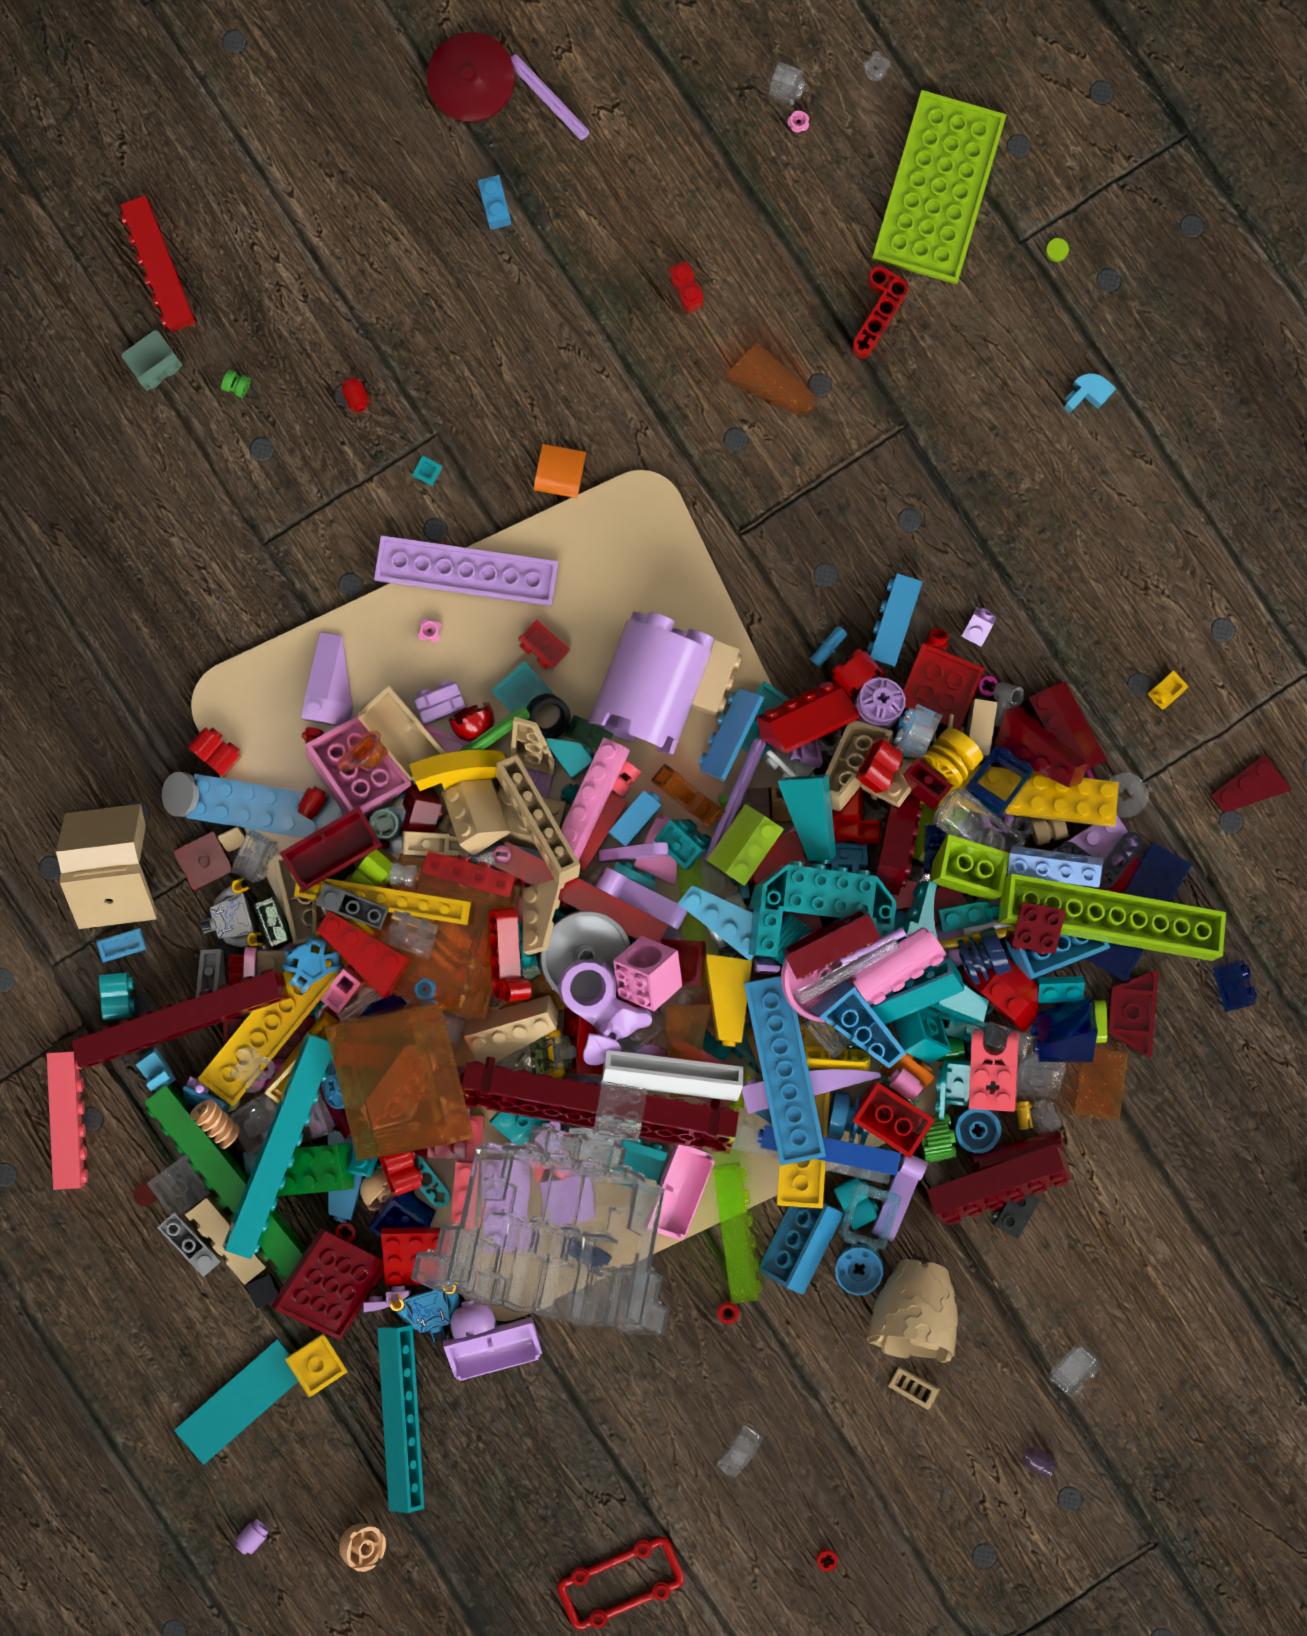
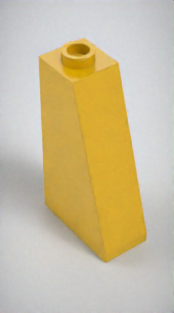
M707 954L705 955L704 963L716 1040L722 1041V1046L735 1047L736 1043H742L747 1006L744 983L750 982L752 960Z

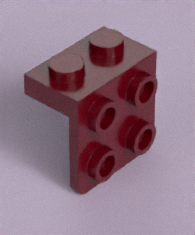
M1023 902L1020 905L1014 931L1007 930L1005 939L1012 948L1017 950H1024L1025 948L1039 954H1046V952L1055 954L1065 918V911L1062 908Z

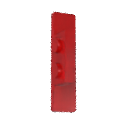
M427 852L422 869L424 874L504 897H510L515 881L514 875L492 869V864L479 861L478 865L470 863L471 858L457 855V859L435 852Z

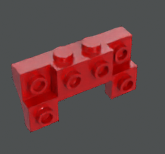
M861 786L841 811L832 809L835 843L856 840L858 846L880 843L881 825L879 820H863L864 790H862Z

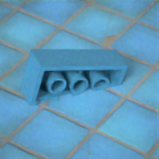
M846 980L811 1009L813 1013L888 1068L906 1054L858 990Z

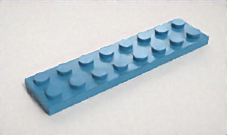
M781 976L744 983L780 1166L826 1157L798 1015L784 996Z

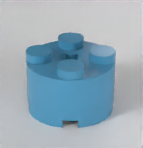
M968 1108L956 1117L953 1125L955 1140L958 1145L972 1153L990 1151L997 1144L1001 1136L1000 1122L989 1110ZM975 1124H977L978 1127H982V1131L979 1132L978 1137L976 1134L972 1133V1129L975 1128Z

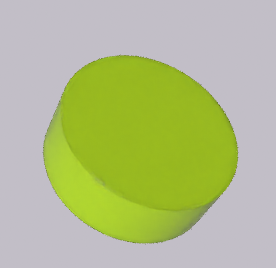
M1060 238L1051 240L1046 247V255L1053 262L1063 261L1069 252L1067 242Z

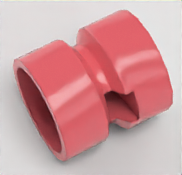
M625 760L612 791L624 798L631 788L629 784L631 782L635 783L642 772Z

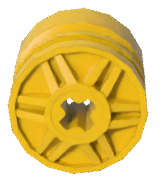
M947 728L938 737L937 745H932L929 751L925 752L921 760L952 784V788L956 789L960 787L963 780H966L968 772L973 771L982 761L983 755L971 738L957 729Z

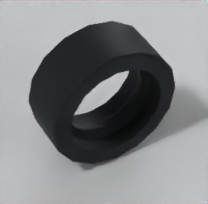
M545 693L536 696L530 701L526 708L530 714L527 720L536 723V713L542 706L546 704L556 705L560 710V718L557 723L550 728H541L539 726L543 737L551 739L565 732L569 726L571 716L569 708L561 698L554 694Z

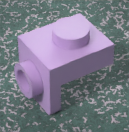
M976 607L961 637L981 647L993 627L996 617L993 616L991 611Z

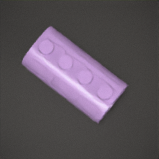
M532 1317L498 1325L494 1329L480 1334H469L464 1338L443 1340V1347L452 1372L459 1381L539 1360L538 1357L542 1354L539 1337Z

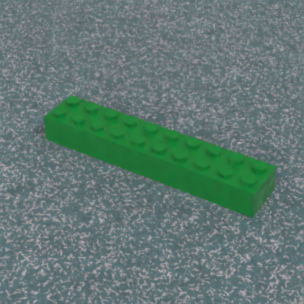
M174 1083L165 1085L144 1102L147 1105V1108H145L147 1113L153 1119L157 1118L162 1124L160 1128L163 1133L168 1137L172 1136L176 1141L174 1143L176 1149L181 1154L185 1153L189 1157L190 1161L188 1163L196 1172L200 1171L205 1177L203 1182L210 1190L214 1188L219 1195L217 1199L225 1208L228 1206L233 1212L231 1216L233 1218L249 1176L246 1175L245 1171L226 1148L220 1149L218 1147L219 1143H214L213 1137H208L207 1131L201 1130L202 1125H196V1119L192 1120L190 1118V1113L194 1108L184 1101V1096ZM274 1209V1211L270 1210L267 1217L269 1219L267 1230L265 1233L262 1232L259 1238L262 1248L260 1252L265 1259L273 1261L276 1265L274 1269L282 1279L284 1277L288 1279L307 1248L276 1209Z

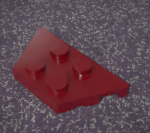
M1156 970L1111 987L1107 1033L1144 1056L1151 1058L1159 971Z

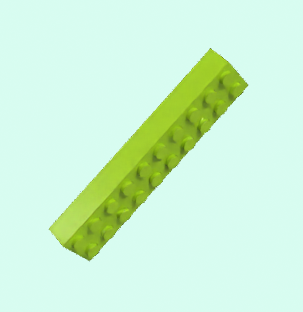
M1010 874L1005 878L1003 894L1000 898L998 923L1015 926L1021 903L1029 902L1062 908L1065 911V918L1060 933L1062 935L1209 961L1223 956L1226 912L1017 874Z

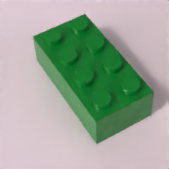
M343 1143L295 1148L293 1164L291 1168L286 1169L284 1174L286 1176L284 1187L282 1190H278L276 1196L354 1189L353 1174L347 1171L352 1159L351 1144Z

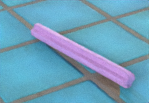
M514 54L511 59L515 72L580 140L585 139L589 135V130L523 60Z

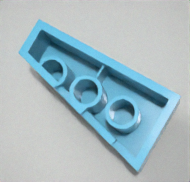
M692 885L678 904L751 961L754 955H748L753 912Z

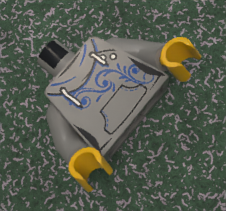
M244 878L232 882V885L224 889L214 900V906L210 908L212 918L200 921L203 933L216 930L219 939H223L226 944L240 948L262 946L263 943L257 942V936L262 935V933H257L247 895L243 893L249 888H242L241 881L245 880Z

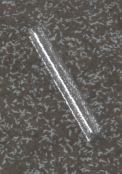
M892 937L796 992L798 1001L801 1004L806 1003L899 950L898 942Z

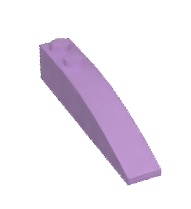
M829 1069L809 1071L814 1096L881 1077L878 1072ZM757 1078L744 1081L745 1086L742 1087L741 1093L747 1114L768 1109L764 1082H758Z

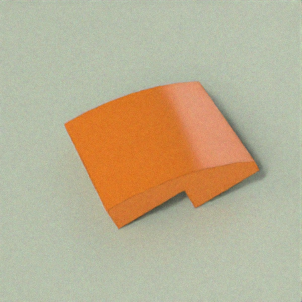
M542 444L534 490L578 498L586 452Z

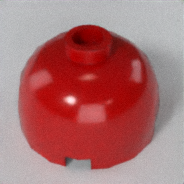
M484 702V707L478 708L476 704L454 714L455 720L448 719L457 737L465 741H472L494 726L495 718L489 702Z

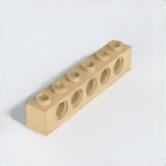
M518 755L498 762L496 777L558 886L579 877L580 863Z

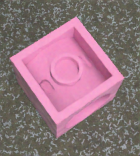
M644 936L637 939L613 960L618 996L652 1011H655L682 987L678 950Z

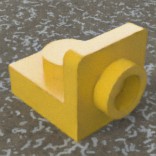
M1173 670L1148 695L1156 705L1164 710L1189 686Z

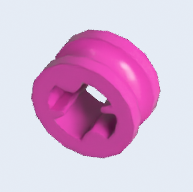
M992 676L983 677L978 684L979 693L984 697L993 696L998 681ZM984 681L994 684V687L991 688L993 689L992 692L983 690Z

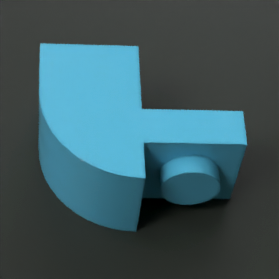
M1083 375L1072 384V387L1077 392L1073 389L1065 398L1067 404L1064 406V409L1071 413L1084 398L1099 409L1116 388L1100 375Z
M155 1046L136 1060V1066L147 1079L146 1085L151 1092L154 1089L158 1092L162 1087L176 1080L172 1069Z

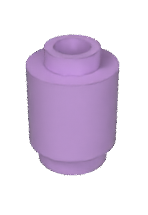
M258 1519L250 1522L235 1538L237 1549L243 1554H253L267 1538L268 1528Z

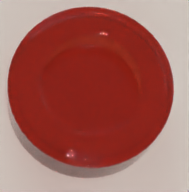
M149 1183L139 1185L134 1191V1199L140 1206L153 1204L158 1196L157 1189Z

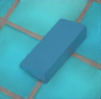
M188 1085L183 1087L184 1101L196 1107L199 1103L212 1099L224 1112H228L230 1104L209 1093H197L194 1088Z

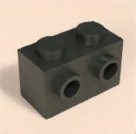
M1028 1194L1021 1201L1012 1202L1011 1200L1003 1203V1207L995 1209L991 1216V1219H993L992 1224L1018 1239L1040 1199Z

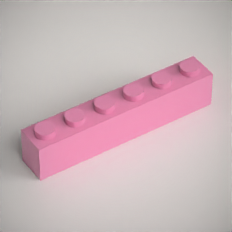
M604 737L561 827V832L578 861L630 752L626 747Z

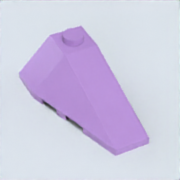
M320 632L301 718L305 721L340 726L350 720L353 707L343 638L340 635Z

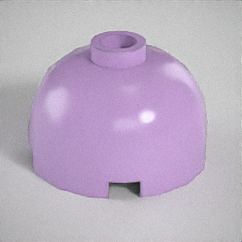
M474 1299L461 1302L462 1307L454 1311L450 1322L454 1339L467 1337L466 1334H480L497 1326L491 1308L484 1303H475Z

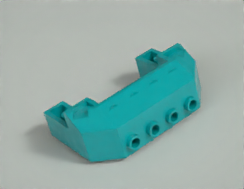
M790 861L789 865L779 866L754 887L749 904V909L753 910L748 955L770 958L778 957L783 912L843 919L865 908L880 937L894 931L897 902L877 876L870 875V871L856 870V873H849L848 868L834 867V870H826V865L812 864L811 868L803 867L804 862ZM892 942L860 957L859 968L890 949Z

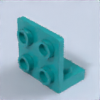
M670 819L653 841L656 843H668V854L685 870H689L703 852H707L712 838L704 833L702 835L697 830L698 826L690 819Z

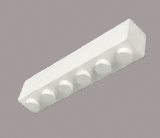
M606 1050L602 1071V1085L738 1101L743 1087V1067Z

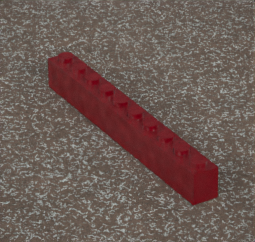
M267 969L261 971L260 976L241 978L240 983L234 985L233 983L223 984L219 986L220 990L214 992L212 990L199 993L200 997L180 999L177 1005L167 1004L160 1006L157 1012L147 1011L140 1013L139 1018L134 1020L126 1018L120 1020L119 1025L100 1027L99 1032L80 1034L79 1039L72 1041L78 1067L90 1068L287 1000L289 995L283 973Z

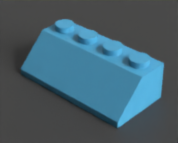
M740 688L737 693L732 691L727 702L731 706L727 713L722 712L717 723L721 727L718 733L713 732L709 739L708 745L711 748L708 754L703 752L698 765L702 766L700 772L723 783L725 782L764 697Z
M1060 934L1055 954L1047 952L1046 954H1039L1025 948L1024 950H1017L1005 941L1013 962L1030 980L1110 948L1107 942Z
M823 1202V1208L789 1206L757 1270L784 1287L804 1295L844 1213Z

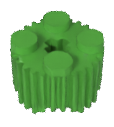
M949 1113L944 1114V1119H939V1114L932 1115L931 1117L935 1121L920 1142L923 1159L935 1162L955 1158V1146L951 1143L956 1141L954 1130L948 1128V1126H951Z

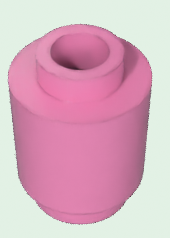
M904 1068L900 1071L896 1069L888 1079L891 1081L889 1086L905 1099L909 1098L912 1101L924 1087L920 1084V1080Z

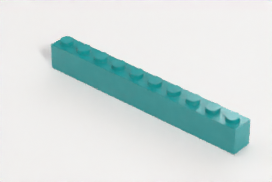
M307 1031L222 1245L225 1251L248 1259L252 1258L253 1253L257 1254L261 1241H259L262 1232L265 1233L269 1224L267 1217L270 1210L274 1211L278 1198H276L277 1192L284 1187L286 1181L284 1174L286 1169L291 1168L293 1164L295 1147H299L303 1138L301 1131L303 1126L308 1125L312 1112L309 1111L312 1104H316L318 1101L320 1083L325 1082L329 1072L326 1069L328 1063L335 1058L337 1048H335L336 1044L333 1040Z

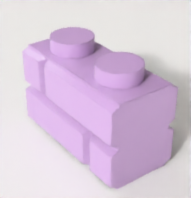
M448 680L438 685L439 689L434 691L425 689L417 693L418 697L414 698V701L425 725L467 709L456 682L451 683Z

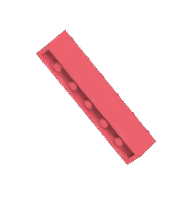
M74 1051L47 1053L53 1190L82 1188L88 1182V1171L84 1169V1160L87 1159V1148L83 1146L86 1126L82 1124L85 1104L84 1101H81L80 1093L84 1090V1083L79 1073V1069H82V1067H78Z

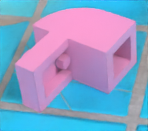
M346 966L332 982L329 990L321 998V1001L339 1014L357 993L365 980Z

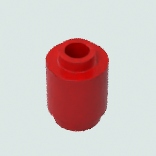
M357 377L348 379L341 384L343 388L341 391L350 411L359 413L368 408L370 399L362 382Z
M316 786L313 789L308 787L297 805L299 806L297 812L313 820L315 816L319 815L328 799L324 797L326 792Z

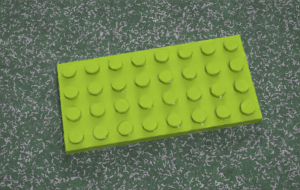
M921 90L872 257L873 261L957 285L1007 114Z

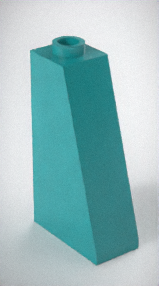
M829 775L784 777L778 781L779 788L808 861H816V864L830 863V860L836 856Z

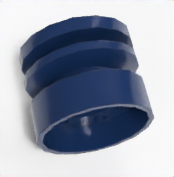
M994 926L980 931L981 943L977 944L971 935L968 936L971 947L966 948L963 939L957 941L959 944V956L967 975L973 980L975 986L981 984L977 975L980 972L983 973L985 980L988 981V969L990 968L993 969L997 976L1012 971Z

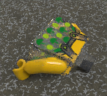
M558 1021L556 1030L529 1044L532 1074H549L553 1078L563 1079L565 1070L572 1068V1059L576 1057L577 1050L575 1046L571 1045L570 1037L561 1034V1031L558 1029Z

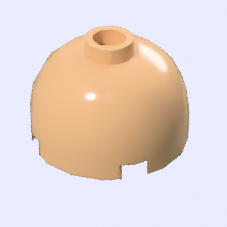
M374 1167L371 1177H365L362 1180L360 1195L371 1211L383 1208L382 1203L389 1199L391 1203L400 1196H392L382 1168L376 1169Z
M358 1523L350 1526L344 1531L339 1542L340 1556L348 1566L356 1571L365 1572L373 1569L376 1566L374 1563L378 1558L382 1559L386 1548L384 1535L379 1529L367 1523Z

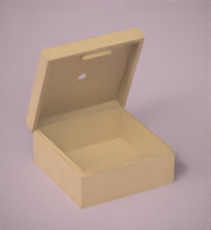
M141 804L65 813L56 854L61 870L60 885L78 929L157 919V910L139 864L146 828Z

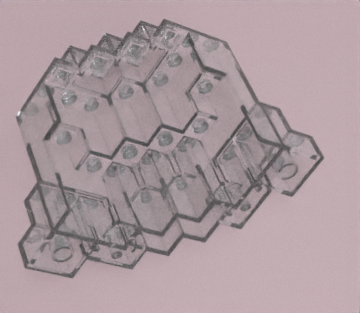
M543 1123L542 1126H532L529 1143L526 1142L523 1145L506 1142L505 1145L487 1142L486 1145H476L460 1223L452 1222L451 1226L441 1225L436 1250L427 1249V1252H417L411 1279L438 1292L459 1293L482 1305L503 1306L513 1312L534 1313L545 1319L565 1320L576 1326L616 1328L626 1334L665 1336L670 1309L661 1305L662 1302L658 1300L662 1275L656 1273L654 1268L651 1267L665 1189L657 1185V1181L647 1179L643 1173L634 1172L632 1167L623 1165L626 1148L618 1144V1140L605 1138L604 1141H599L587 1137V1133L582 1131H573V1134H568L564 1131H558L554 1125Z

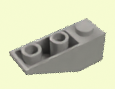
M172 1213L157 1227L203 1277L221 1262V1256L212 1248L208 1240L177 1213Z

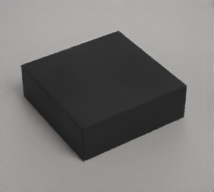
M271 1273L246 1285L256 1309L274 1301L279 1294Z

